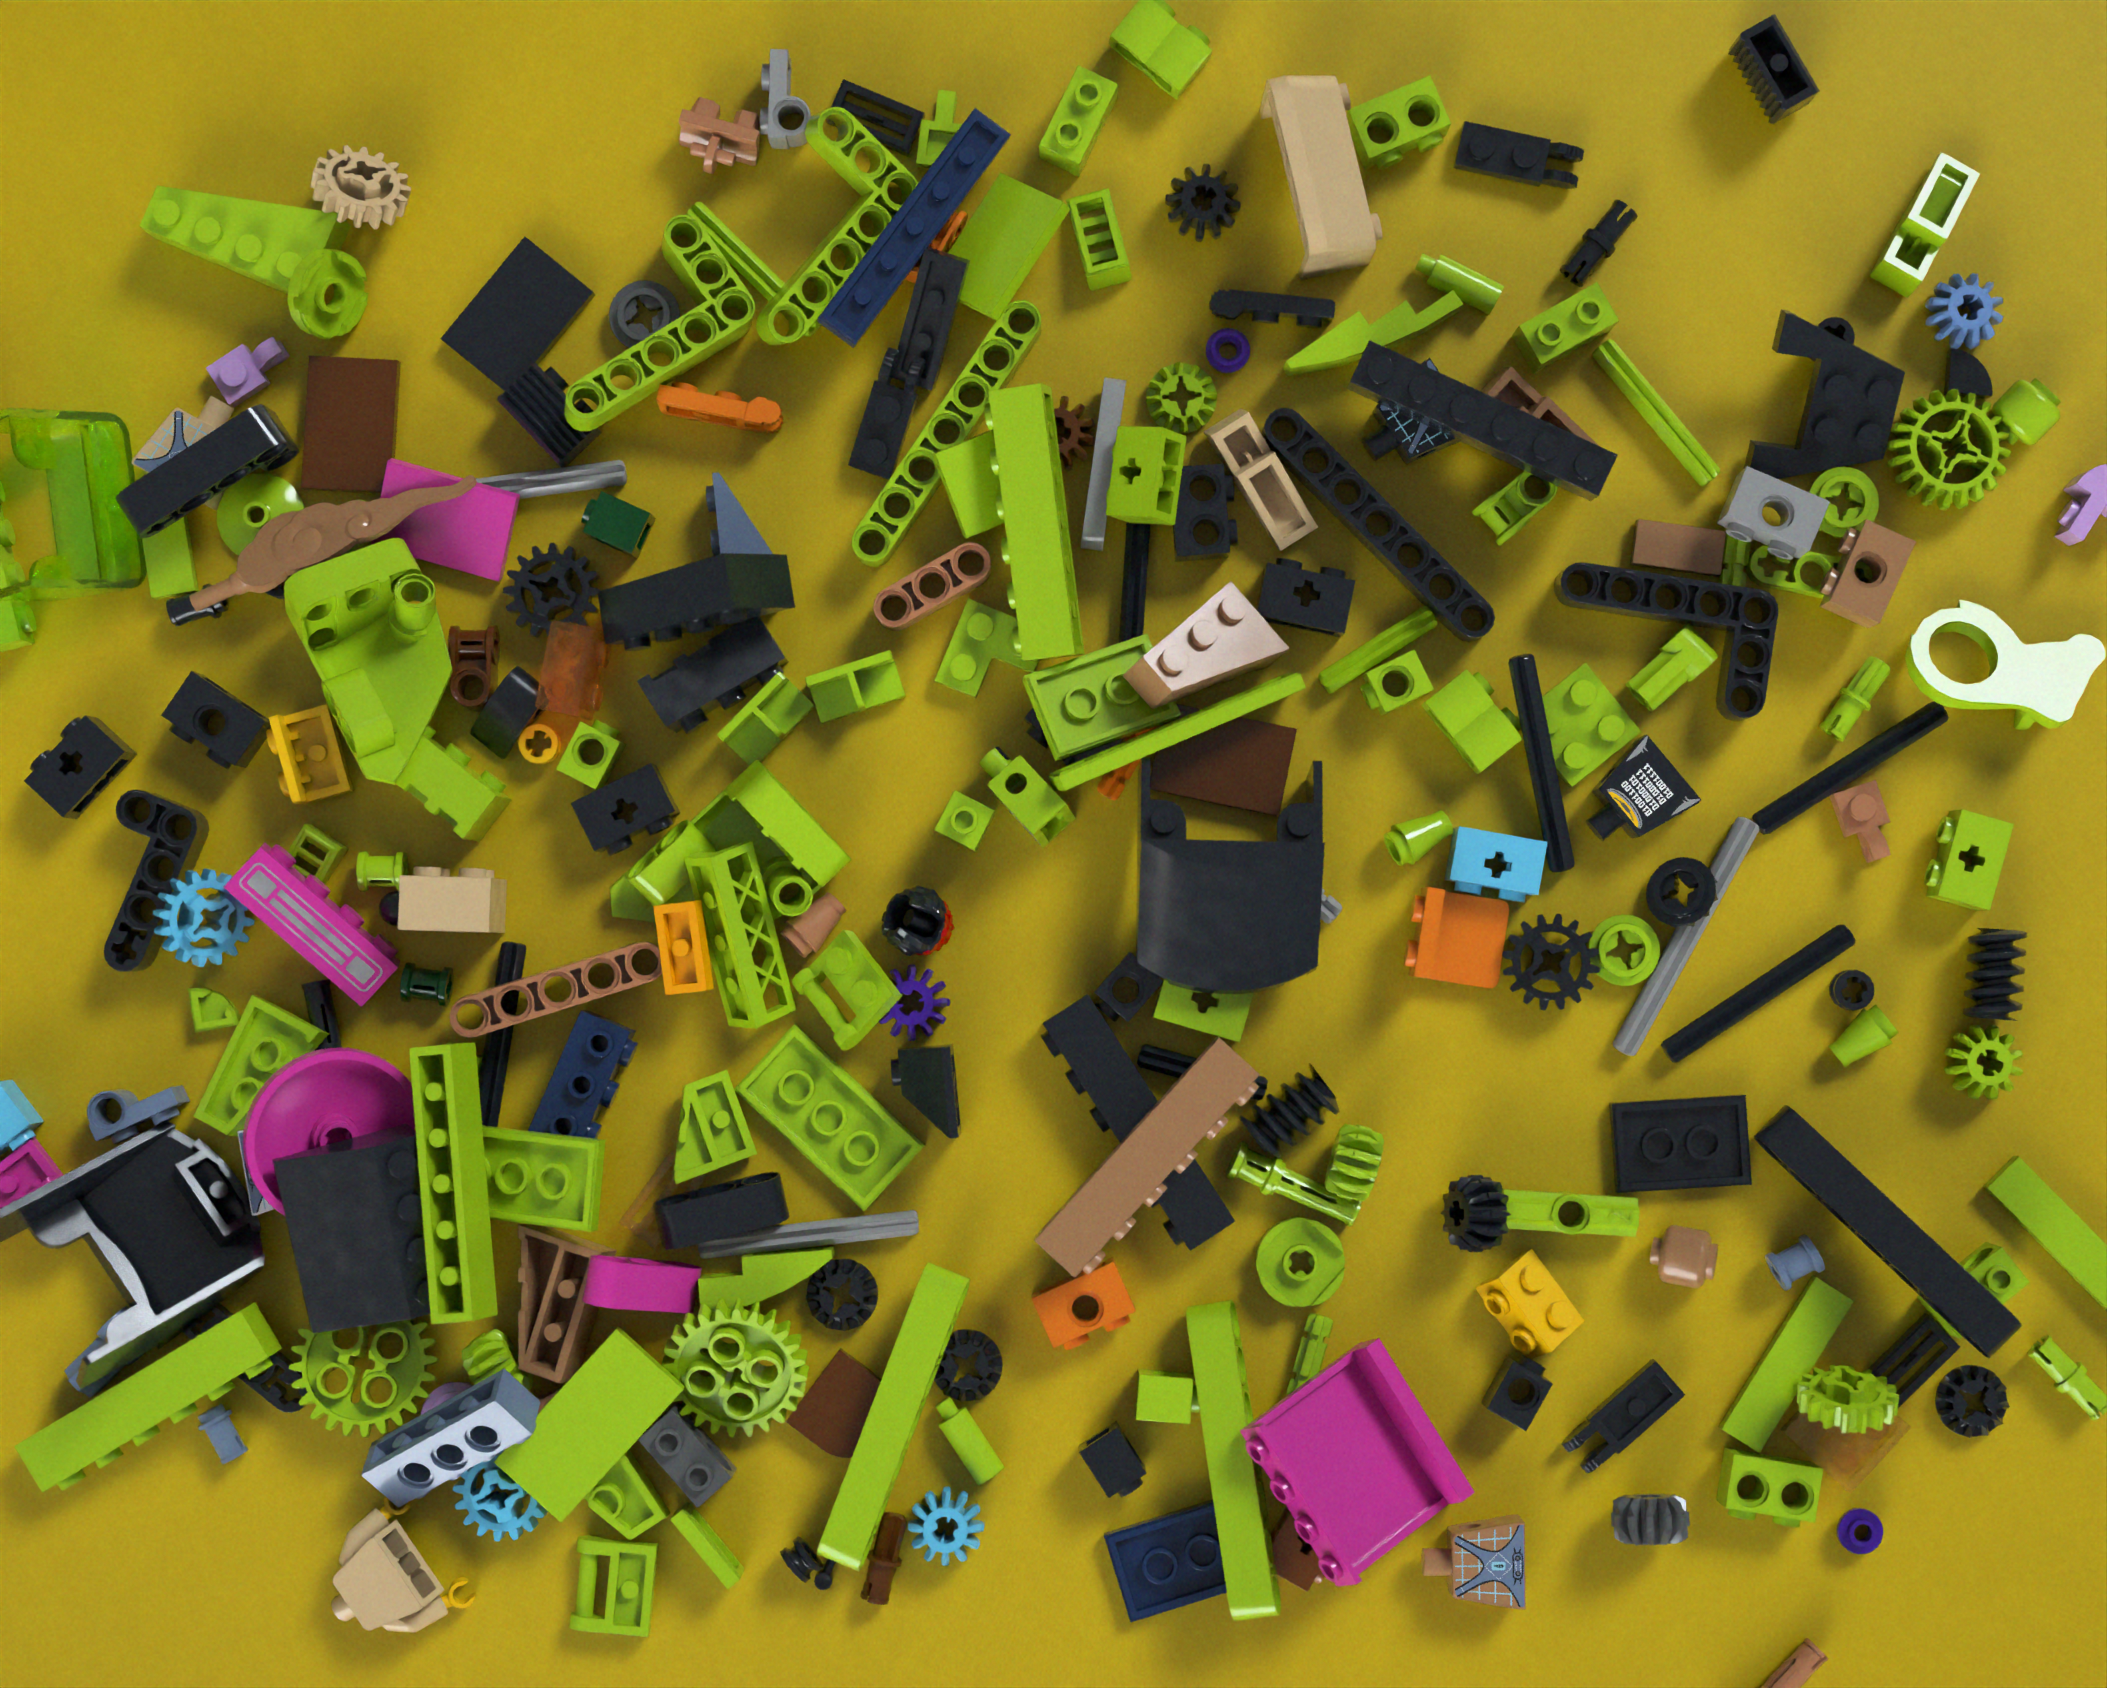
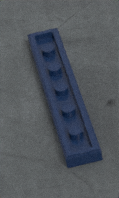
M974 108L818 317L817 322L854 348L923 256L924 249L932 244L1007 143L1011 134Z

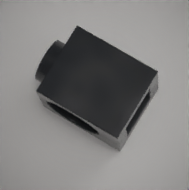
M1128 952L1094 991L1100 997L1095 1005L1114 1022L1120 1016L1129 1022L1163 983V980L1147 970L1143 971L1136 966V957L1131 952ZM1121 977H1130L1138 985L1137 997L1129 1003H1121L1113 995V985Z
M1524 1355L1521 1356L1519 1362L1507 1356L1481 1403L1488 1410L1527 1431L1553 1383L1542 1376L1546 1368ZM1518 1378L1527 1379L1530 1389L1526 1397L1521 1400L1510 1399L1508 1395L1510 1384Z
M1117 1421L1079 1445L1080 1455L1108 1498L1116 1493L1120 1497H1124L1143 1484L1141 1477L1147 1474L1146 1467Z

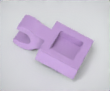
M271 337L259 344L253 353L248 346L241 344L207 366L206 369L227 403L232 407H236L270 385L271 383L264 372L282 363L290 355L280 340L276 341L274 337Z

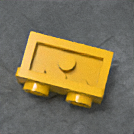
M327 704L286 716L274 715L269 717L271 728L266 730L267 740L274 755L279 754L283 771L278 773L281 790L286 798L290 797L294 804L305 805L354 791L335 719Z
M1532 1248L1522 1252L1495 1277L1483 1281L1476 1287L1477 1292L1484 1301L1485 1307L1492 1315L1496 1316L1509 1334L1513 1346L1530 1359L1552 1352L1584 1322V1319Z

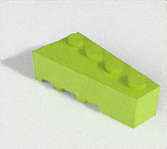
M158 185L140 223V227L157 240L288 294L289 282L296 266L308 254L319 249L341 250L351 225L346 220L342 223L338 222V213H324L320 210Z

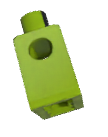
M998 746L988 752L980 761L979 765L992 778L987 784L989 789L1042 848L1076 819L1067 804L1021 755L1012 761ZM1026 784L1022 792L1014 794L1015 789L1019 785Z

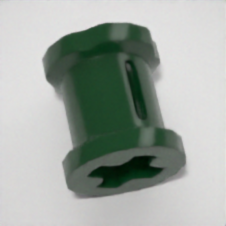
M407 962L401 977V1001L410 1002L412 998L438 1001L439 1006L448 1007L453 991V968L444 967L442 971L416 968L415 963Z

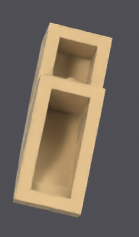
M1240 408L1204 431L1222 464L1224 463L1228 474L1233 475V482L1278 550L1282 551L1318 528L1274 451L1270 450L1248 411Z

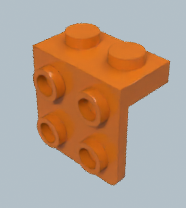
M1421 888V895H1414L1410 921L1416 922L1414 940H1407L1404 953V966H1409L1408 976L1483 988H1494L1497 986L1510 910L1508 903L1498 899L1447 892L1445 889Z

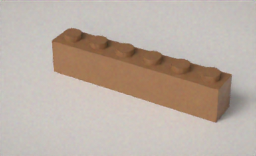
M1217 1036L1035 1235L1034 1241L1074 1278L1081 1270L1089 1275L1106 1256L1101 1249L1112 1236L1117 1241H1120L1134 1226L1136 1220L1132 1217V1214L1143 1203L1151 1207L1165 1192L1167 1187L1162 1182L1173 1169L1180 1174L1195 1159L1198 1153L1193 1148L1204 1135L1209 1140H1212L1226 1125L1228 1119L1223 1116L1224 1113L1235 1102L1240 1107L1243 1106L1257 1091L1259 1086L1254 1081L1260 1074Z

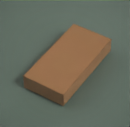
M1638 519L1635 521L1630 565L1718 577L1721 575L1726 531Z

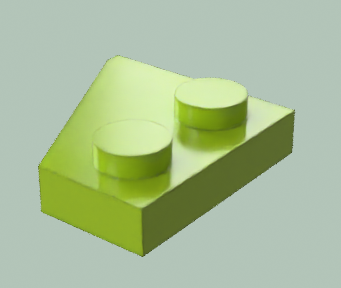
M727 1070L683 1086L672 1177L674 1184H679L758 1154Z

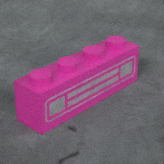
M264 842L225 884L224 888L362 1007L399 967L400 960L395 956L399 952L398 949L383 935L378 934L374 938L361 926L365 922L364 919L350 906L344 904L341 908L338 907L327 897L331 892L329 888L317 877L310 874L305 878L293 867L296 860L278 844L271 848Z

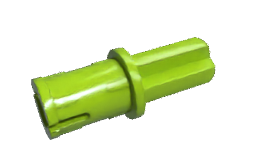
M1868 657L1848 687H1842L1839 690L1841 697L1825 720L1820 723V729L1830 736L1834 734L1836 740L1843 742L1846 738L1845 736L1864 710L1869 711L1872 707L1869 702L1890 674L1891 668L1879 658Z

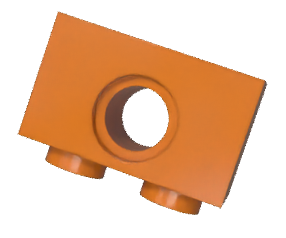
M1113 1257L1099 1263L1089 1275L1081 1271L1075 1278L1070 1276L1032 1293L1031 1296L1053 1348L1063 1344L1065 1350H1070L1090 1340L1087 1333L1104 1326L1106 1332L1124 1326L1131 1321L1129 1314L1136 1311ZM1089 1295L1097 1301L1098 1310L1093 1316L1082 1318L1074 1313L1072 1305L1079 1296Z

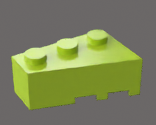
M428 725L396 784L425 804L424 807L433 815L437 816L438 814L454 826L453 831L462 839L480 842L512 800L503 793L507 786L487 770L482 775H479L470 768L468 763L471 761V758L452 743L444 748L432 738L436 731Z

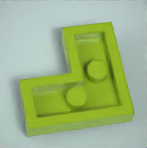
M968 598L935 677V682L976 698L992 658L1029 673L1035 672L1039 661H1022L1021 653L1015 651L1013 628L1018 626L1016 617Z

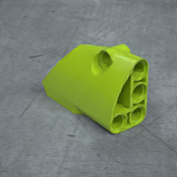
M401 538L386 539L302 569L290 576L284 584L286 613L322 680L321 686L327 705L365 778L394 785L420 742L452 674V664L436 608V589L434 583L430 578L422 574L407 544ZM410 601H420V602H422V603H419V604H411V603H408V602H410Z
M756 759L691 821L684 820L672 828L609 888L612 917L655 923L653 906L695 900L684 857L696 852H718L742 841H752L773 921L783 915L798 916L808 910L812 903L813 895L821 887H824L852 859L777 778ZM740 855L727 860L731 879L737 883L740 882L744 872ZM789 883L799 884V890L794 897L786 900L779 898L780 890L783 886ZM745 898L740 912L743 922L750 926L755 915L753 902Z

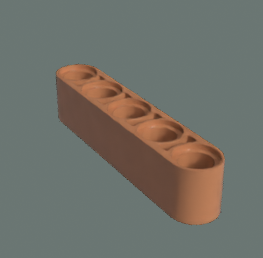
M635 942L466 995L458 999L452 1006L449 1015L450 1024L453 1030L460 1036L468 1038L477 1037L651 982L662 974L659 948L651 942ZM640 949L653 951L657 958L656 967L648 974H639L632 968V957ZM596 963H607L614 970L613 981L606 987L598 988L593 986L588 980L589 969ZM554 976L566 978L571 985L569 996L562 1001L549 999L544 991L546 982ZM518 990L525 994L528 1004L522 1013L511 1015L503 1010L501 998L506 992ZM465 1004H475L483 1011V1022L476 1028H465L458 1021V1010Z

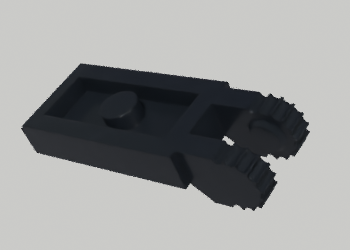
M1464 121L1453 168L1538 187L1544 184L1565 189L1577 188L1578 176L1556 169L1545 170L1547 157L1571 163L1581 162L1584 150L1561 142L1550 143L1551 139Z
M1219 289L1218 292H1214L1209 303L1212 315L1214 314L1216 318L1220 317V319L1224 317L1226 320L1234 321L1241 314L1250 313L1253 314L1252 321L1278 324L1279 317L1297 318L1296 326L1318 329L1323 328V321L1332 322L1335 311V302L1331 299L1229 289V291Z
M890 347L886 351L878 380L874 381L848 466L886 479H890L895 472L919 394L916 392L925 365V359L915 356L909 365L904 389L891 385L892 376L899 361V350Z
M1652 1359L1586 1417L1587 1421L1576 1427L1563 1440L1562 1445L1568 1452H1571L1583 1445L1596 1431L1599 1432L1606 1442L1588 1453L1580 1464L1583 1470L1589 1474L1615 1452L1617 1454L1622 1452L1680 1401L1685 1394L1662 1367Z

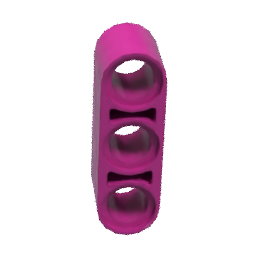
M591 1255L582 1302L613 1309L693 1313L698 1292V1278L701 1276L702 1268L677 1261Z

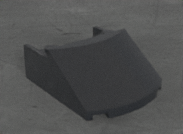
M1141 758L1138 772L1136 966L1143 971L1147 970L1162 979L1168 980L1169 984L1193 991L1215 994H1245L1274 989L1316 970L1318 966L1325 843H1323L1322 761H1313L1306 777V803L1291 804L1283 809L1277 821L1276 842L1186 840L1185 813L1180 806L1172 801L1150 799L1151 758Z
M164 1121L0 1208V1243L27 1228L41 1245L48 1248H63L84 1238L130 1307L110 1321L105 1334L107 1344L82 1358L76 1378L80 1389L154 1347H157L159 1350L256 1276L264 1267L265 1254L263 1255L260 1223L257 1215L252 1216L249 1196L241 1182L222 1158L199 1138L195 1141L176 1130V1125L171 1122Z

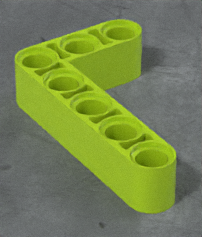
M841 107L827 108L812 116L806 124L805 135L809 145L861 197L760 312L756 322L757 332L760 338L769 345L778 346L795 342L807 332L918 185L916 178L850 112ZM825 119H830L837 126L838 137L836 141H831L824 134L823 122ZM858 150L864 152L869 158L870 169L867 173L861 171L856 165L855 156ZM890 182H894L901 189L902 198L899 204H895L888 197L887 189ZM862 214L870 217L873 222L874 231L871 237H867L860 230L859 219ZM834 247H838L845 254L846 263L842 270L836 268L831 261V251ZM806 279L812 281L817 287L818 294L814 303L807 301L803 296L802 285ZM778 312L784 314L789 321V331L785 336L778 334L774 329L773 321Z
M677 215L667 222L662 240V254L698 306L574 382L566 393L564 408L565 418L574 429L591 431L598 428L657 391L660 384L667 385L739 340L749 331L755 313L753 297L696 218L689 215ZM677 235H685L694 244L687 248H681L673 243L672 238ZM702 271H711L718 276L719 281L714 284H706L698 278L697 274ZM727 307H736L743 312L745 317L740 320H731L723 314L722 310ZM692 329H698L707 335L708 340L703 343H694L686 337L685 333ZM655 352H662L671 359V363L664 367L656 366L649 360L648 356ZM618 375H625L631 378L635 385L630 389L621 390L612 384L611 379ZM588 398L596 404L597 409L591 413H582L574 407L573 403L578 399Z

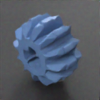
M1957 273L1949 277L1948 284L1943 282L1937 284L1933 288L1936 297L1928 299L1925 304L1927 309L1935 313L1925 320V325H1938L1940 328L1934 336L1935 340L1940 341L1946 336H1950V349L1959 348L1963 342L1969 349H1974L1979 346L1980 339L1986 341L1991 339L1995 335L1992 325H1998L2004 317L1993 310L2003 303V298L1997 296L1991 298L1988 294L1993 290L1994 282H1987L1982 287H1979L1978 273H1972L1965 281ZM1961 304V309L1968 307L1971 316L1966 318L1967 314L1960 316L1957 307Z

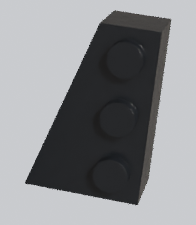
M758 616L739 622L708 640L707 645L688 657L686 654H683L672 661L673 666L652 679L648 674L637 680L664 725L676 733L683 729L686 734H689L709 721L706 714L720 705L724 710L735 706L747 697L744 693L745 689L758 681L761 686H765L779 671L783 674L784 671L781 667L789 661L761 617Z

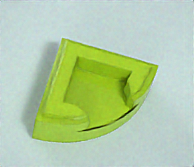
M188 988L195 1032L238 1025L241 1018L240 1013L225 995L208 988Z

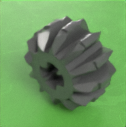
M1648 1493L1623 1495L1613 1501V1512H1611L1614 1538L1624 1544L1650 1546L1678 1544L1688 1538L1690 1520L1686 1500L1675 1494Z

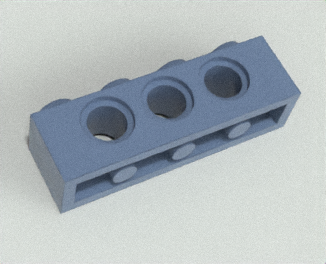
M502 1369L372 1442L361 1476L399 1508L415 1498H423L440 1484L459 1478L471 1467L481 1462L492 1460L499 1452L513 1444L525 1442L536 1428L535 1422L541 1402L507 1370Z

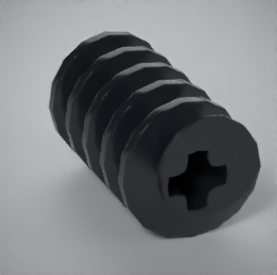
M1977 928L1982 933L1968 937V943L1980 948V951L1967 955L1966 960L1978 965L1979 969L1967 972L1965 978L1977 983L1978 987L1964 991V996L1976 1001L1977 1005L1964 1008L1963 1014L1974 1018L2017 1021L2009 1017V1013L2022 1010L2023 1004L2010 999V995L2023 992L2024 986L2011 981V977L2024 974L2025 968L2012 963V959L2025 956L2026 950L2013 945L2014 941L2027 938V932Z
M1310 1063L1311 1079L1297 1072L1294 1075L1298 1086L1296 1090L1285 1083L1280 1085L1283 1100H1279L1269 1093L1266 1096L1269 1106L1268 1111H1265L1256 1104L1252 1106L1254 1122H1251L1242 1115L1239 1116L1241 1122L1263 1151H1268L1277 1158L1282 1156L1279 1141L1282 1140L1291 1147L1297 1145L1293 1133L1295 1129L1305 1136L1311 1134L1308 1119H1312L1319 1125L1325 1123L1322 1113L1323 1108L1334 1114L1340 1112L1335 1095Z

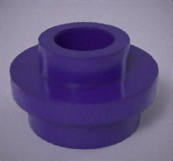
M1220 329L1213 333L1207 342V360L1219 372H1236L1243 368L1249 359V342L1245 335L1236 329ZM1230 344L1235 348L1236 355L1230 359L1223 358L1219 352L1220 347Z
M1854 1508L1845 1512L1839 1519L1837 1536L1843 1547L1850 1552L1867 1554L1875 1550L1881 1543L1883 1526L1880 1519L1871 1511L1864 1508ZM1865 1524L1868 1528L1867 1536L1863 1539H1856L1854 1536L1855 1528Z

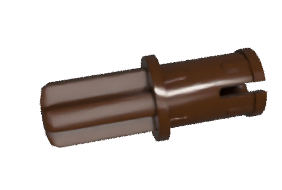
M884 1512L874 1550H870L867 1558L870 1562L860 1597L863 1600L868 1599L867 1602L878 1605L888 1604L896 1567L901 1566L902 1559L898 1556L907 1521L905 1516L899 1513Z

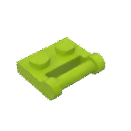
M842 930L808 968L796 974L792 980V985L798 993L808 997L835 1033L834 1041L843 1051L856 1046L902 997V994L853 931ZM826 977H828L856 1014V1017L850 1023L820 985Z
M592 1535L579 1536L577 1552L581 1553L576 1610L570 1615V1629L648 1637L651 1632L659 1543L606 1539ZM599 1555L610 1556L605 1615L593 1613Z

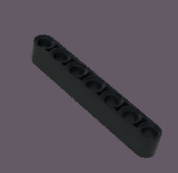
M1289 408L1276 409L1270 413L1263 426L1262 436L1270 450L1276 453L1280 462L1424 606L1430 608L1435 617L1455 637L1462 641L1471 642L1487 634L1493 627L1495 620L1494 610L1491 605L1299 413ZM1279 421L1287 422L1293 427L1295 437L1290 441H1279L1273 436L1271 426ZM1311 452L1320 454L1325 459L1326 469L1320 473L1308 471L1303 465V456ZM1345 483L1354 487L1357 492V501L1349 505L1340 503L1334 494V489L1337 485ZM1371 515L1382 516L1388 522V533L1384 536L1371 534L1366 527V519ZM1404 546L1416 549L1420 556L1419 565L1413 568L1403 566L1398 560V549ZM1440 577L1449 582L1451 595L1448 599H1437L1431 594L1429 584L1432 578ZM1464 609H1475L1480 613L1483 620L1480 630L1470 631L1463 626L1461 614Z
M1784 1105L1754 1136L1758 1144L1985 1357L1990 1359L2022 1327L2020 1321L1792 1108Z

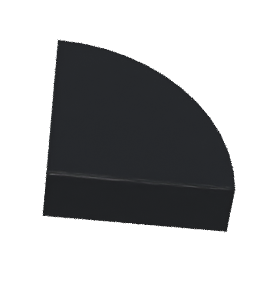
M1954 348L1948 350L1944 395L1951 389H1958L1960 396L1964 397L1969 393H1975L1976 398L1988 399L1992 397L1991 379L1983 364L1973 355L1963 350Z

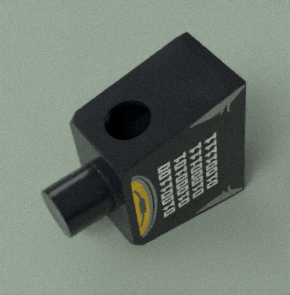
M1644 735L1637 738L1592 790L1604 806L1587 819L1586 823L1601 841L1607 839L1620 827L1632 839L1638 838L1695 806L1701 799L1650 737Z

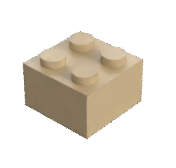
M414 867L413 875H400L398 930L505 933L507 880L494 878V870L459 868V877H450V869Z

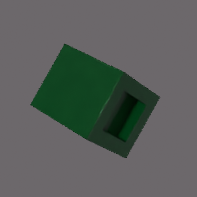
M601 491L597 500L592 498L587 504L581 523L585 524L583 532L588 537L638 559L656 519L651 513Z

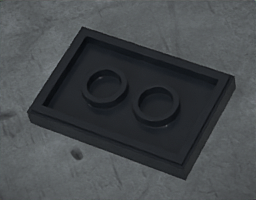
M524 237L440 339L505 391L532 364L536 363L538 365L593 299L595 294L538 246Z
M1746 1095L1609 1103L1615 1192L1627 1193L1752 1185Z

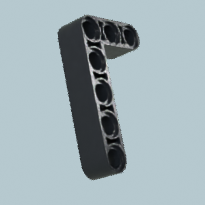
M1585 562L1574 563L1568 566L1556 577L1554 593L1562 604L1569 607L1684 625L1689 623L1691 626L1726 631L1716 694V707L1725 719L1731 721H1742L1757 715L1763 709L1778 618V604L1769 592L1754 588ZM1570 574L1581 575L1586 580L1587 591L1584 596H1577L1569 591L1567 579ZM1614 581H1623L1630 587L1631 597L1628 603L1619 602L1613 597L1611 586ZM1659 587L1667 588L1673 593L1675 604L1672 609L1666 610L1658 605L1655 594ZM1703 594L1712 595L1717 600L1719 610L1716 616H1708L1701 610L1700 599ZM1747 601H1753L1760 605L1763 616L1759 623L1750 622L1746 618L1744 607ZM1743 644L1750 646L1755 651L1756 661L1752 667L1744 666L1738 659L1737 652ZM1735 688L1744 690L1749 696L1750 704L1745 712L1737 710L1731 702V695Z

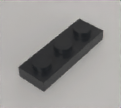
M930 247L924 249L897 349L899 350V361L892 378L906 382L909 365L916 356L925 359L919 387L931 391L936 387L970 260Z

